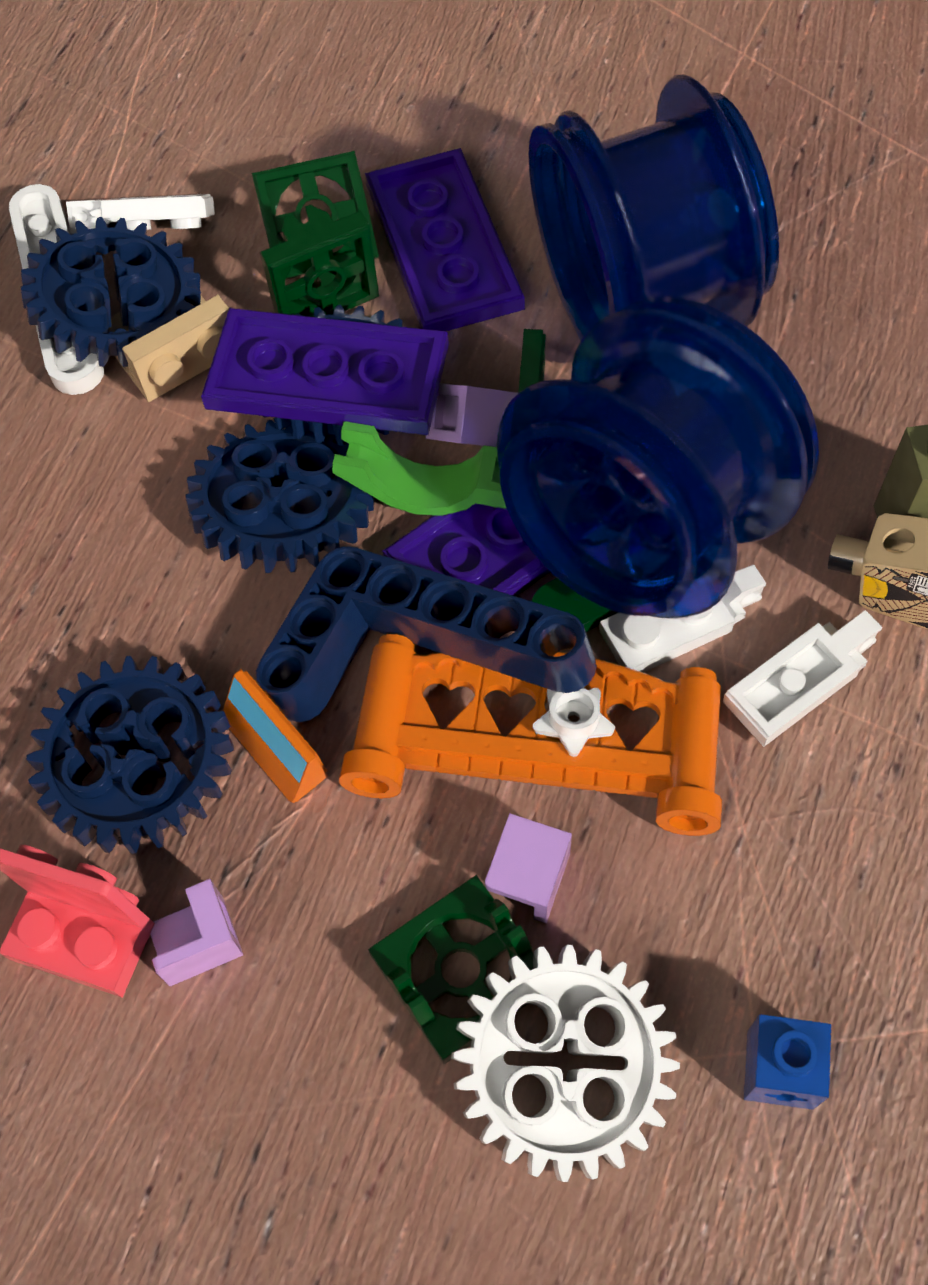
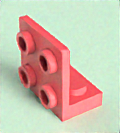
M20 845L16 853L0 848V871L27 891L0 948V954L9 960L123 998L155 924L136 907L139 898L128 891L115 887L117 878L96 866L79 863L74 872L56 866L58 859L28 845Z

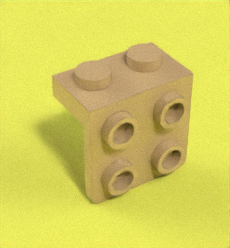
M219 295L207 301L201 296L200 305L122 348L128 362V367L123 368L148 402L211 367L229 310ZM120 312L111 316L112 327H109V332H114L118 328L125 329L126 331L129 330L128 326L122 325Z

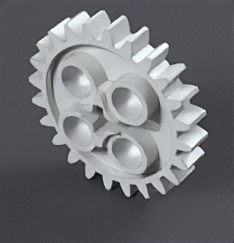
M566 945L562 948L558 964L552 963L545 947L537 948L534 951V969L529 970L518 956L511 958L508 961L512 981L507 982L494 972L489 974L485 979L494 997L489 1000L478 995L470 996L468 1003L480 1015L478 1022L464 1021L457 1023L456 1026L460 1033L472 1039L471 1048L453 1052L451 1059L470 1065L471 1074L453 1083L454 1089L475 1091L477 1099L463 1112L465 1118H477L486 1115L489 1123L479 1138L481 1142L488 1144L503 1135L507 1141L501 1160L511 1164L523 1151L529 1152L527 1162L528 1174L536 1177L541 1174L548 1159L553 1160L556 1178L562 1182H568L572 1172L573 1161H578L584 1175L589 1179L598 1178V1156L603 1155L614 1168L621 1169L625 1167L624 1155L620 1145L626 1142L637 1150L645 1151L648 1148V1144L639 1127L642 1123L664 1127L666 1123L663 1117L652 1107L655 1099L670 1100L676 1098L677 1093L660 1083L661 1073L680 1069L679 1062L661 1057L660 1047L676 1039L675 1032L655 1031L653 1022L666 1010L664 1004L644 1008L640 1000L646 993L649 983L644 980L628 988L623 985L622 982L627 968V964L623 961L614 965L607 973L602 972L601 951L597 949L589 953L583 965L577 964L573 945ZM523 1004L537 1005L547 1017V1033L536 1044L526 1042L515 1029V1015ZM593 1007L606 1010L614 1020V1037L604 1047L594 1044L585 1033V1017ZM565 1041L567 1042L568 1053L572 1055L620 1056L625 1060L626 1065L623 1070L572 1069L568 1071L566 1081H563L562 1070L558 1067L507 1065L503 1057L507 1051L542 1054L558 1052L562 1050ZM526 1074L538 1078L546 1090L544 1107L539 1113L530 1117L523 1116L518 1112L512 1100V1091L515 1083ZM595 1078L603 1079L610 1085L615 1099L609 1115L599 1120L594 1119L588 1114L583 1103L584 1089Z

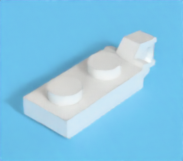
M210 194L66 202L71 234L76 233L75 221L80 220L88 229L96 228L97 217H102L106 225L117 222L120 218H125L127 229L134 231L142 222L147 223V230H150V220L170 219L171 229L202 227L201 218L215 215L214 200Z
M755 565L730 573L725 578L722 577L719 571L709 573L707 576L703 574L600 621L599 632L619 665L644 673L732 632L734 624L745 618L746 612L743 608L762 599L761 594L764 586H766V582Z
M866 610L839 630L830 622L824 626L817 623L727 690L724 694L723 703L760 744L765 747L857 677L858 672L868 662L861 654L877 641L875 637L882 630V626Z

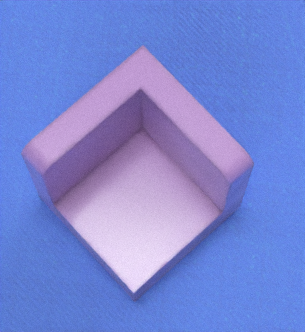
M440 383L429 435H426L425 439L510 448L513 441L518 393Z
M509 813L485 879L486 889L498 895L534 906V919L547 923L570 856L572 834Z
M211 879L185 889L191 906L153 921L155 924L150 935L157 957L153 958L152 962L156 973L169 986H173L243 956L224 899Z

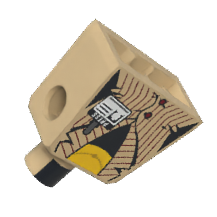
M884 513L878 516L870 541L837 534L831 548L828 569L861 577L859 604L865 609L928 630V518Z

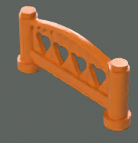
M398 634L381 636L379 643L373 647L353 750L344 754L339 777L340 785L346 790L369 798H392L401 793L405 769L657 798L656 823L666 831L687 836H702L715 833L720 829L722 799L715 793L721 686L717 682L716 673L712 670L702 667L686 668L680 672V679L672 683L622 665L595 658L597 666L595 675L584 688L587 690L592 688L601 690L600 713L610 721L607 715L608 708L615 704H623L632 711L640 707L652 708L658 714L659 720L632 751L627 750L615 729L611 736L588 739L579 755L572 757L568 754L559 738L540 735L534 732L533 723L547 712L545 709V704L548 701L547 688L443 653L417 655L414 651L415 645L409 638ZM558 652L554 657L563 656L567 653ZM432 684H442L450 691L456 687L471 689L475 694L473 700L445 729H440L423 696L424 690ZM491 691H503L510 698L516 694L525 693L532 696L536 702L530 712L507 736H502L484 703L485 696Z

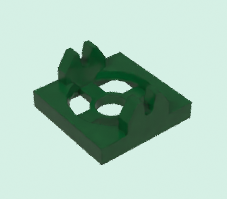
M355 151L252 173L269 248L285 242L280 233L283 230L286 214L276 216V209L282 193L292 182L299 180L303 198L298 203L295 212H291V214L300 223H302L300 214L302 207L312 200H319L329 207L333 222L362 211L370 225L374 259L379 258ZM315 176H323L337 182L348 193L349 200L333 203L328 197L319 194ZM343 245L340 250L334 253L333 250L328 251L330 260H336L339 263L357 256L355 251L346 245ZM311 258L294 265L286 279L305 275L306 271L312 266Z
M313 205L305 206L308 222L300 223L291 213L286 214L282 230L285 242L260 252L275 313L289 315L298 313L302 316L314 317V308L319 307L325 315H333L337 305H342L344 311H347L379 297L370 225L362 211L333 222L328 212ZM346 245L353 249L357 255L339 263L336 260H330L328 251ZM311 258L312 266L306 271L304 277L285 285V280L291 268ZM329 271H336L337 275H334ZM319 276L321 286L315 288L312 285Z
M477 875L368 949L370 956L443 1064L451 1060L453 1052L467 1049L471 1046L472 1039L456 1029L457 1023L464 1021L478 1022L480 1015L451 1018L431 1010L429 1005L446 993L454 997H467L468 999L472 995H478L491 1000L493 996L484 984L487 977V964L506 950H508L510 959L518 956L529 970L534 969V953L525 931L520 925L516 926L507 906L498 899L494 900ZM470 919L488 926L495 932L474 946L466 942H454L442 923L448 920ZM425 936L438 954L435 961V974L415 987L411 980V959L418 942ZM456 952L472 954L480 965V973L477 980L465 988H456L449 985L442 976L444 961ZM510 974V978H509L508 982H511V981H512L511 974ZM528 1004L521 1005L517 1012Z

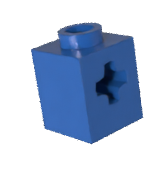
M759 1014L747 1031L744 1100L814 1110L828 1099L831 1024Z

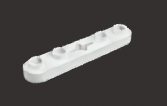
M42 184L29 185L20 189L9 202L11 221L22 269L29 268L28 253L40 254L39 240L45 239L57 243L55 232L57 228H61L69 234L71 233L61 200L57 192L50 186ZM36 325V330L39 338L38 325ZM39 338L45 368L55 388L70 395L84 394L94 389L101 382L104 375V367L99 366L97 354L90 353L82 362L76 361L75 347L72 346L66 351L58 353L55 349L54 338L43 341Z

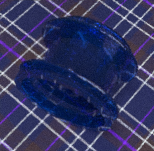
M678 74L671 77L661 91L654 124L600 141L593 128L582 116L572 110H566L559 114L554 125L544 123L532 130L528 152L529 175L535 214L543 247L561 302L584 349L598 366L608 369L619 365L621 360L630 365L640 364L649 349L652 320L703 303L706 304L719 321L728 327L740 330L753 323L759 312L763 295L772 288L778 271V222L770 181L757 143L745 119L728 98L717 92L710 93L700 82L691 76Z
M676 297L642 299L597 322L585 334L578 345L572 363L571 380L555 379L542 381L519 392L504 409L498 426L496 443L500 468V486L506 508L519 534L542 564L576 593L602 607L622 614L665 619H680L699 615L711 609L724 597L733 582L736 572L737 544L766 539L779 532L791 521L814 481L819 460V440L812 410L797 379L778 354L761 337L732 316L706 304Z

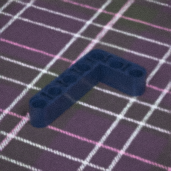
M344 546L332 550L319 562L262 656L256 670V678L263 691L287 719L303 722L319 715L326 707L370 629L383 634L402 635L409 638L413 644L562 693L579 691L587 686L593 679L597 666L584 625L576 616L568 612L356 547ZM515 631L508 637L500 638L506 633ZM572 649L563 656L554 657L561 650Z

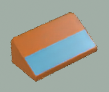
M241 669L233 675L222 710L229 720L231 726L229 729L288 801L292 803L298 802L328 777L326 774L328 771L314 749L247 671L243 672Z

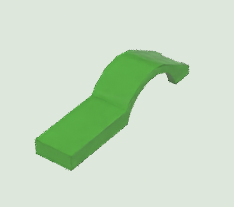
M348 421L343 422L341 439L347 442L349 447L346 456L335 454L332 473L390 507L416 515L444 516L467 510L474 504H481L592 524L596 509L601 465L484 445L474 457L459 464L433 466L415 463L396 454L380 439L375 426Z

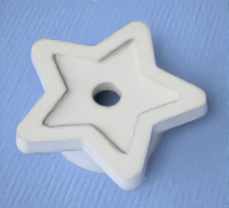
M582 688L571 693L547 689L549 711L533 723V729L536 734L559 738L568 754L572 757L579 755L588 739L608 737L615 731L614 724L600 713L601 690L598 688L590 690ZM576 715L580 720L578 722H571L568 717Z

